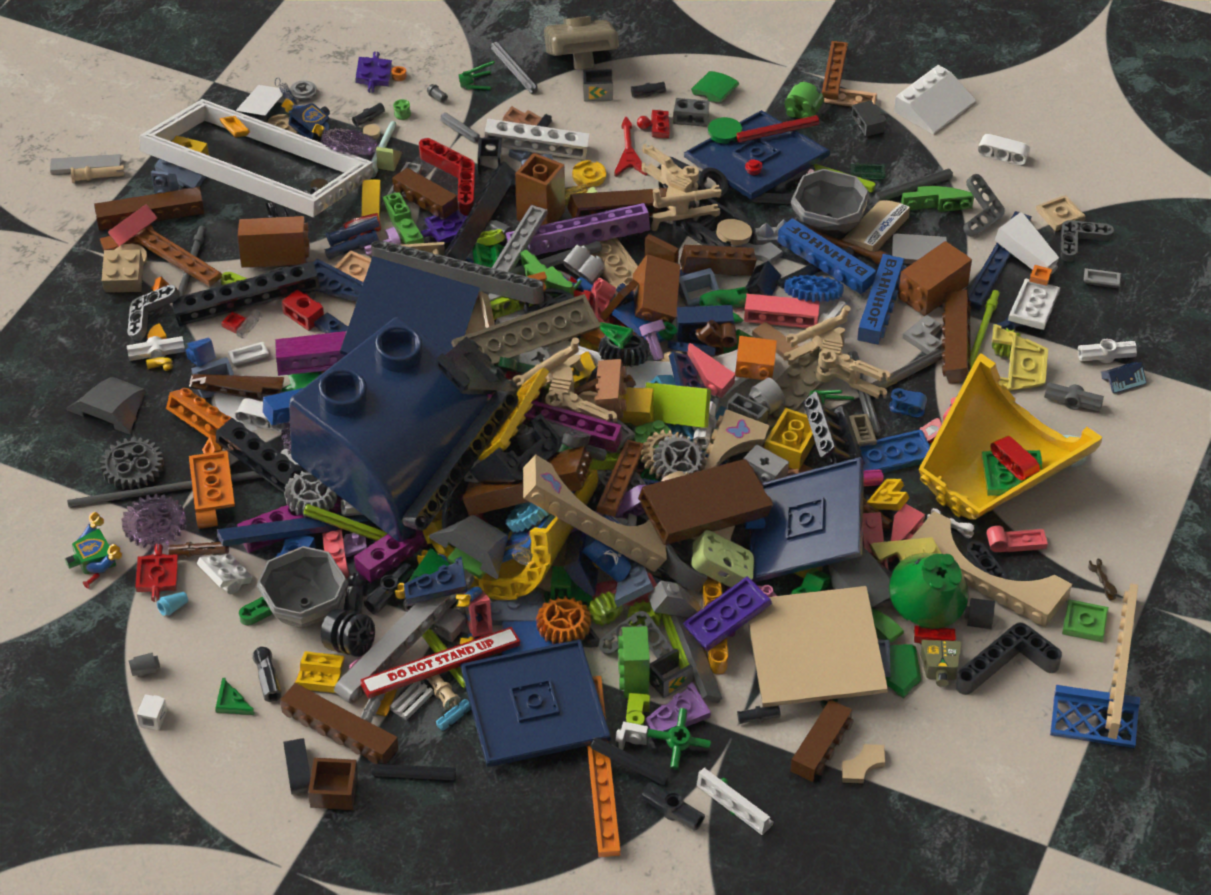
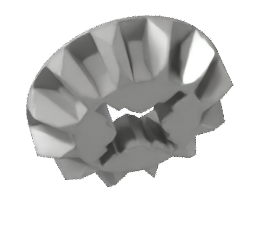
M298 81L290 87V91L294 98L305 101L307 98L311 99L312 96H316L317 87L310 81Z

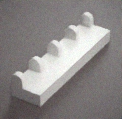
M703 768L699 772L697 786L729 811H732L758 833L763 835L773 825V821L770 820L767 814L707 769Z

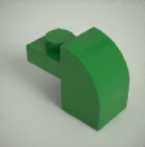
M816 568L806 573L802 586L794 589L792 594L827 591L831 577Z

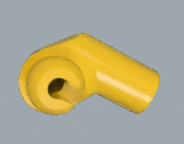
M157 357L146 360L148 369L163 366V369L168 371L173 368V361L170 358Z

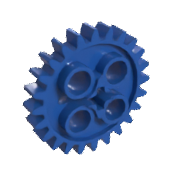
M799 275V277L793 276V278L786 280L784 291L788 293V296L798 298V300L829 302V300L835 301V299L842 297L844 286L840 284V281L830 279L829 277Z

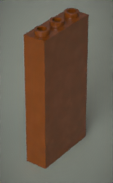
M585 446L556 452L546 460L553 465L559 478L571 492L583 489L590 464L592 463L591 454L586 451ZM523 480L519 483L469 482L463 496L469 516L529 502L524 499Z
M747 459L643 486L638 497L663 545L700 536L706 530L714 532L767 517L773 506L771 498L766 494L762 482L758 480L753 467L749 465Z

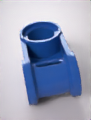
M901 388L892 391V401L889 403V409L892 412L913 417L923 416L927 402L926 395Z

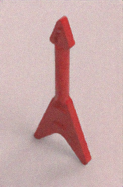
M625 117L621 125V129H624L625 149L614 171V176L617 177L629 167L636 169L646 176L648 173L642 171V161L632 148L630 130L632 129V123L628 117Z

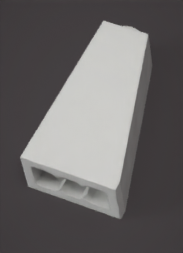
M1022 212L999 228L995 241L1032 270L1034 265L1052 269V274L1056 271L1059 257Z

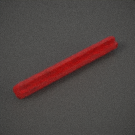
M815 115L738 132L737 140L741 143L819 125V118Z

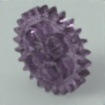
M336 128L334 130H325L321 139L322 144L330 147L331 150H336V152L342 151L343 154H356L357 156L359 154L364 156L365 154H374L378 143L376 139H373V136L362 134V132L356 130L350 131L349 129L344 130L342 128L340 130Z
M157 494L154 495V498H150L147 495L146 500L140 497L139 503L133 501V507L127 506L128 512H123L124 518H121L125 537H129L130 542L135 541L136 546L142 543L143 548L150 544L151 549H153L155 544L159 546L163 542L169 545V540L176 541L175 535L181 536V530H185L184 525L187 524L183 505H179L178 500L173 502L172 497L166 500L164 494L161 498H158Z

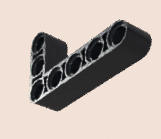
M1022 622L1016 623L958 671L956 690L964 695L972 693L1019 653L1045 672L1055 673L1059 670L1062 652L1027 624Z

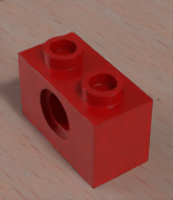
M298 289L282 300L283 314L308 331L315 327L314 321L324 315L323 306Z

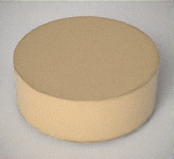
M375 124L366 125L363 128L364 137L368 140L379 138L380 127Z

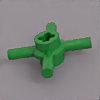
M686 708L679 709L676 727L671 728L668 732L648 729L647 737L667 741L668 746L673 750L670 768L674 770L679 768L681 751L686 750L690 745L709 749L711 740L691 737L690 732L685 728L688 712Z

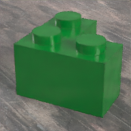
M552 566L551 599L555 601L557 596L560 599H564L566 596L571 600L574 597L576 602L581 600L582 604L588 608L590 602L593 601V581L573 580V567L569 576L564 566Z

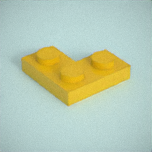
M886 479L867 503L875 509L896 511L904 506L909 496L907 492H899L904 486L901 479Z

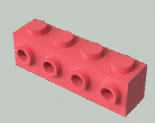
M747 294L744 322L760 324L767 322L771 325L802 328L812 327L818 324L820 302L805 301V299L798 300V298Z

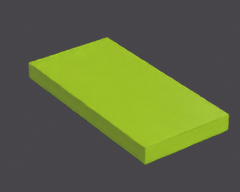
M646 382L645 388H654V421L660 420L669 424L708 428L711 389Z

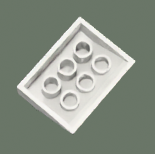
M937 65L896 96L894 112L934 135L975 104L976 100L952 72Z

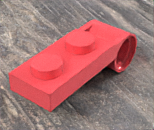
M598 278L592 286V293L595 295L592 310L598 322L609 323V317L604 321L600 314L610 304V300L616 292V287L602 278Z
M993 526L986 532L990 549L993 552L1047 549L1048 545L1044 529L1004 532L1003 527Z
M342 529L322 533L324 551L331 554L347 579L349 570Z

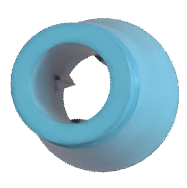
M185 592L161 597L157 601V608L163 616H170L188 603V597Z

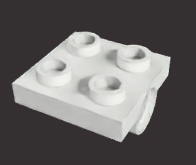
M231 554L199 557L197 562L199 567L228 594L236 593L241 585L250 584L253 578L246 568L241 566Z

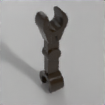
M1098 558L1096 560L1097 565L1092 564V561L1089 560L1088 569L1096 572L1100 583L1104 586L1106 598L1108 600L1116 599L1114 594H1117V589L1108 581L1107 575L1103 573L1101 569L1102 560Z

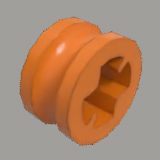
M402 66L392 68L393 80L399 82L406 79V68Z

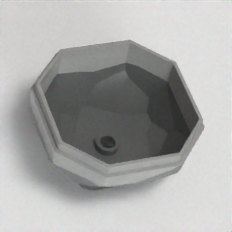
M821 169L803 175L793 195L791 205L799 221L805 226L836 238L846 234L861 222L868 203L869 193L856 176Z
M305 546L268 560L257 582V588L272 613L281 622L295 627L310 626L325 619L330 611L338 609L348 585L347 579L329 552Z

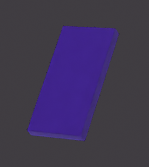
M747 576L686 620L683 625L708 652L769 607L772 601Z

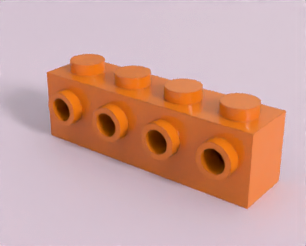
M182 388L169 394L166 409L208 438L210 436L216 437V431L232 418L219 411L217 407L206 402L204 398L194 394L188 388Z

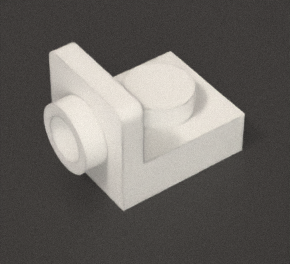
M623 722L621 730H617L615 739L616 742H619V749H624L626 741L633 744L646 745L648 726Z

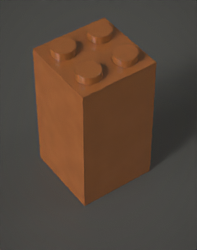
M533 153L515 173L517 221L521 222L529 207L533 205L547 210L548 214L541 225L554 223L565 213V164Z
M304 216L239 219L238 243L241 268L300 265L306 263V258H310V239H308V223H305Z
M944 241L901 271L898 298L923 316L928 315L943 304L945 292L962 290L969 285L972 259Z

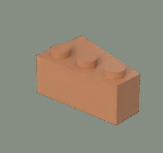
M621 359L598 361L597 368L598 384H596V390H598V396H595V403L597 406L608 411H614L617 414V419L623 418V411L627 410L626 399H623L624 394H627V386L624 383V378H627L626 366L622 365Z

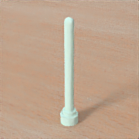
M395 121L390 122L378 147H386L396 127ZM376 152L371 160L373 162L372 178L378 172Z

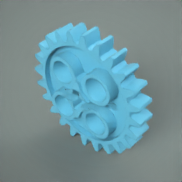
M531 502L517 504L510 511L511 514L507 515L506 524L511 531H516L517 533L521 530L522 532L525 528L529 529L530 526L536 525L537 521H542L544 516L549 515V512Z

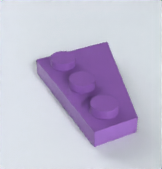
M691 682L682 693H677L668 704L662 705L645 719V725L648 726V729L668 732L671 728L677 726L680 708L688 710L685 727L710 718L711 712Z

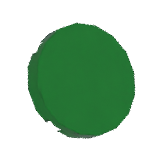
M728 117L712 120L708 126L710 138L715 142L727 144L732 140L734 142L737 141V133L742 132L741 124L737 120Z

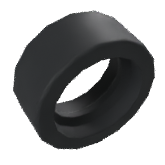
M705 168L699 173L697 181L698 191L707 189L703 183V178L709 177L722 190L720 197H712L714 201H718L727 192L728 181L725 175L718 169Z

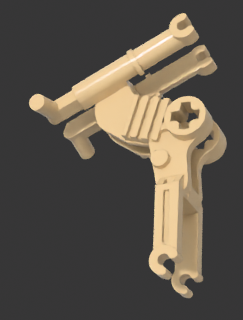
M643 144V153L649 155L662 165L660 170L652 163L646 166V163L643 162L642 171L648 173L662 184L666 183L668 185L666 197L661 198L660 190L653 189V206L656 208L667 207L670 210L653 214L651 230L656 231L659 223L662 221L670 222L710 214L712 216L720 215L718 204L688 209L689 201L720 197L722 190L719 189V185H714L711 189L698 191L699 169L697 167L686 166L681 169L674 164L670 157L656 149L653 145L647 148V144Z
M845 305L841 314L834 318L831 317L797 334H788L786 336V342L789 343L791 341V347H795L797 344L813 337L811 342L804 343V345L784 353L783 360L786 361L788 359V365L794 364L796 359L821 348L818 359L819 365L816 372V378L819 381L830 382L833 377H837L846 381L850 387L874 396L876 399L879 398L880 394L883 395L884 399L886 398L887 390L885 388L878 387L859 378L860 373H863L879 381H882L883 377L886 378V381H889L890 372L860 360L855 361L848 354L842 353L843 346L845 345V329L836 327L847 321V316L851 310L850 306Z
M573 338L571 346L565 350H561L539 365H535L534 368L525 374L517 375L513 378V382L520 389L523 383L542 367H545L549 373L545 378L547 382L543 387L545 388L547 384L552 382L549 393L545 397L546 404L605 421H610L609 418L612 417L613 421L617 422V414L614 411H608L588 401H584L577 394H574V379L571 368L576 367L578 372L584 370L580 360L581 357L574 355L579 352L578 338Z

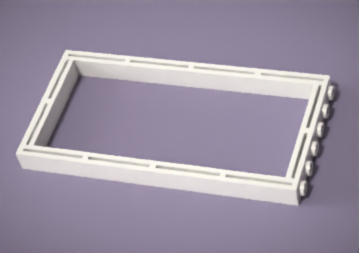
M204 99L140 135L141 152L311 217L316 216L359 187L363 180H369L373 176V162ZM236 116L250 130V133L247 135L248 137L344 173L311 195L171 142V140L176 135L183 134L203 121L224 127L220 122V118Z

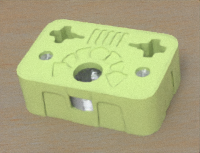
M710 530L704 531L693 542L692 566L698 572L731 588L747 576L751 580L753 579L754 557L749 550Z

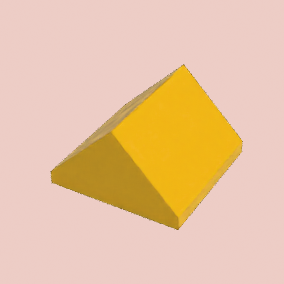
M627 387V394L623 396V399H626L627 410L623 411V418L619 420L625 425L640 426L645 423L654 422V388Z

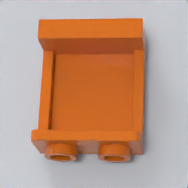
M739 336L735 369L736 377L759 380L772 379L777 340Z

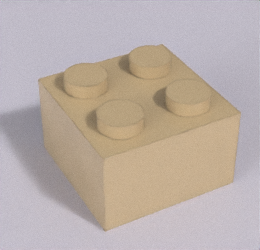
M104 250L102 284L105 292H141L144 263L141 250Z

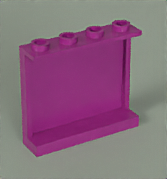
M346 331L275 339L278 376L329 369L346 356L340 354Z

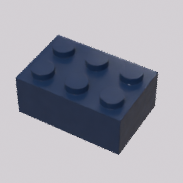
M732 305L677 307V342L704 344L698 339L696 331L699 328L705 327L709 320H714L720 326L724 323L734 324Z

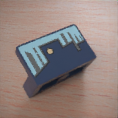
M1133 362L1101 372L1102 379H1109L1112 393L1121 392L1147 383L1142 362Z

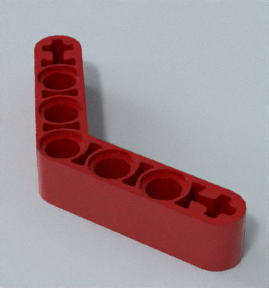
M421 139L419 141L420 158L458 178V210L461 214L467 216L475 202V162L433 139Z

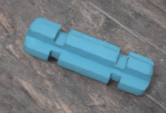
M467 699L462 700L458 703L459 706L456 705L444 714L445 717L442 716L436 721V726L441 731L449 727L448 724L452 725L464 715L463 713L471 710L470 702Z

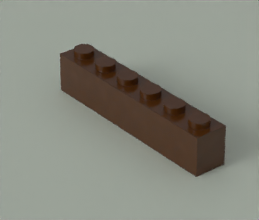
M200 187L94 203L99 230L114 228L145 204L157 216L154 222L204 214Z
M657 188L660 190L661 198L666 197L668 188ZM653 189L571 194L567 206L572 218L642 203L645 204L649 216L670 210L667 207L656 208L653 206Z
M967 289L945 292V300L942 301L945 313H942L945 326H942L943 336L945 337V339H942L943 349L945 350V352H942L943 363H945L942 366V373L944 377H947L949 384L964 382L971 370V301Z
M294 683L280 699L281 710L286 717L294 718L303 726L310 727L320 735L333 739L338 745L346 746L355 754L368 758L374 764H387L399 750L398 738L393 734L297 683Z

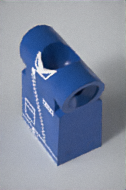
M606 514L602 516L612 522L621 524L613 516ZM587 534L585 548L581 552L614 581L621 582L630 571L631 564L628 561L630 558Z

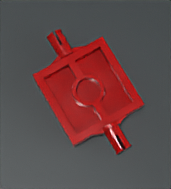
M158 544L155 545L154 554L138 556L136 592H152L151 601L155 602V597L156 602L160 600V592L177 590L178 554H162L163 545L159 544V549Z

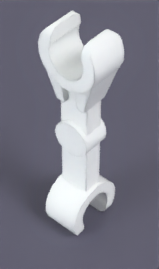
M933 508L931 510V514L934 511L940 514V511L938 509ZM950 518L951 528L957 529L966 538L973 536L974 526L972 524L958 523Z

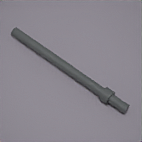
M199 226L197 234L194 235L192 241L193 247L190 254L197 257L199 248L204 242L203 236L206 230L204 226ZM186 272L183 274L178 289L180 296H184L191 276Z

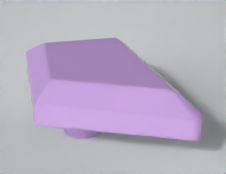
M355 533L345 534L344 546L346 557L363 551V548H367L366 537Z

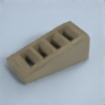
M868 414L849 416L859 446L877 444Z

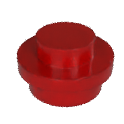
M755 159L745 164V169L750 175L759 174L763 168L762 163Z

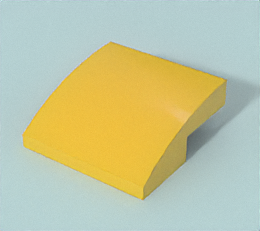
M304 651L300 661V671L295 683L311 691L335 693L334 688L341 678L345 656Z

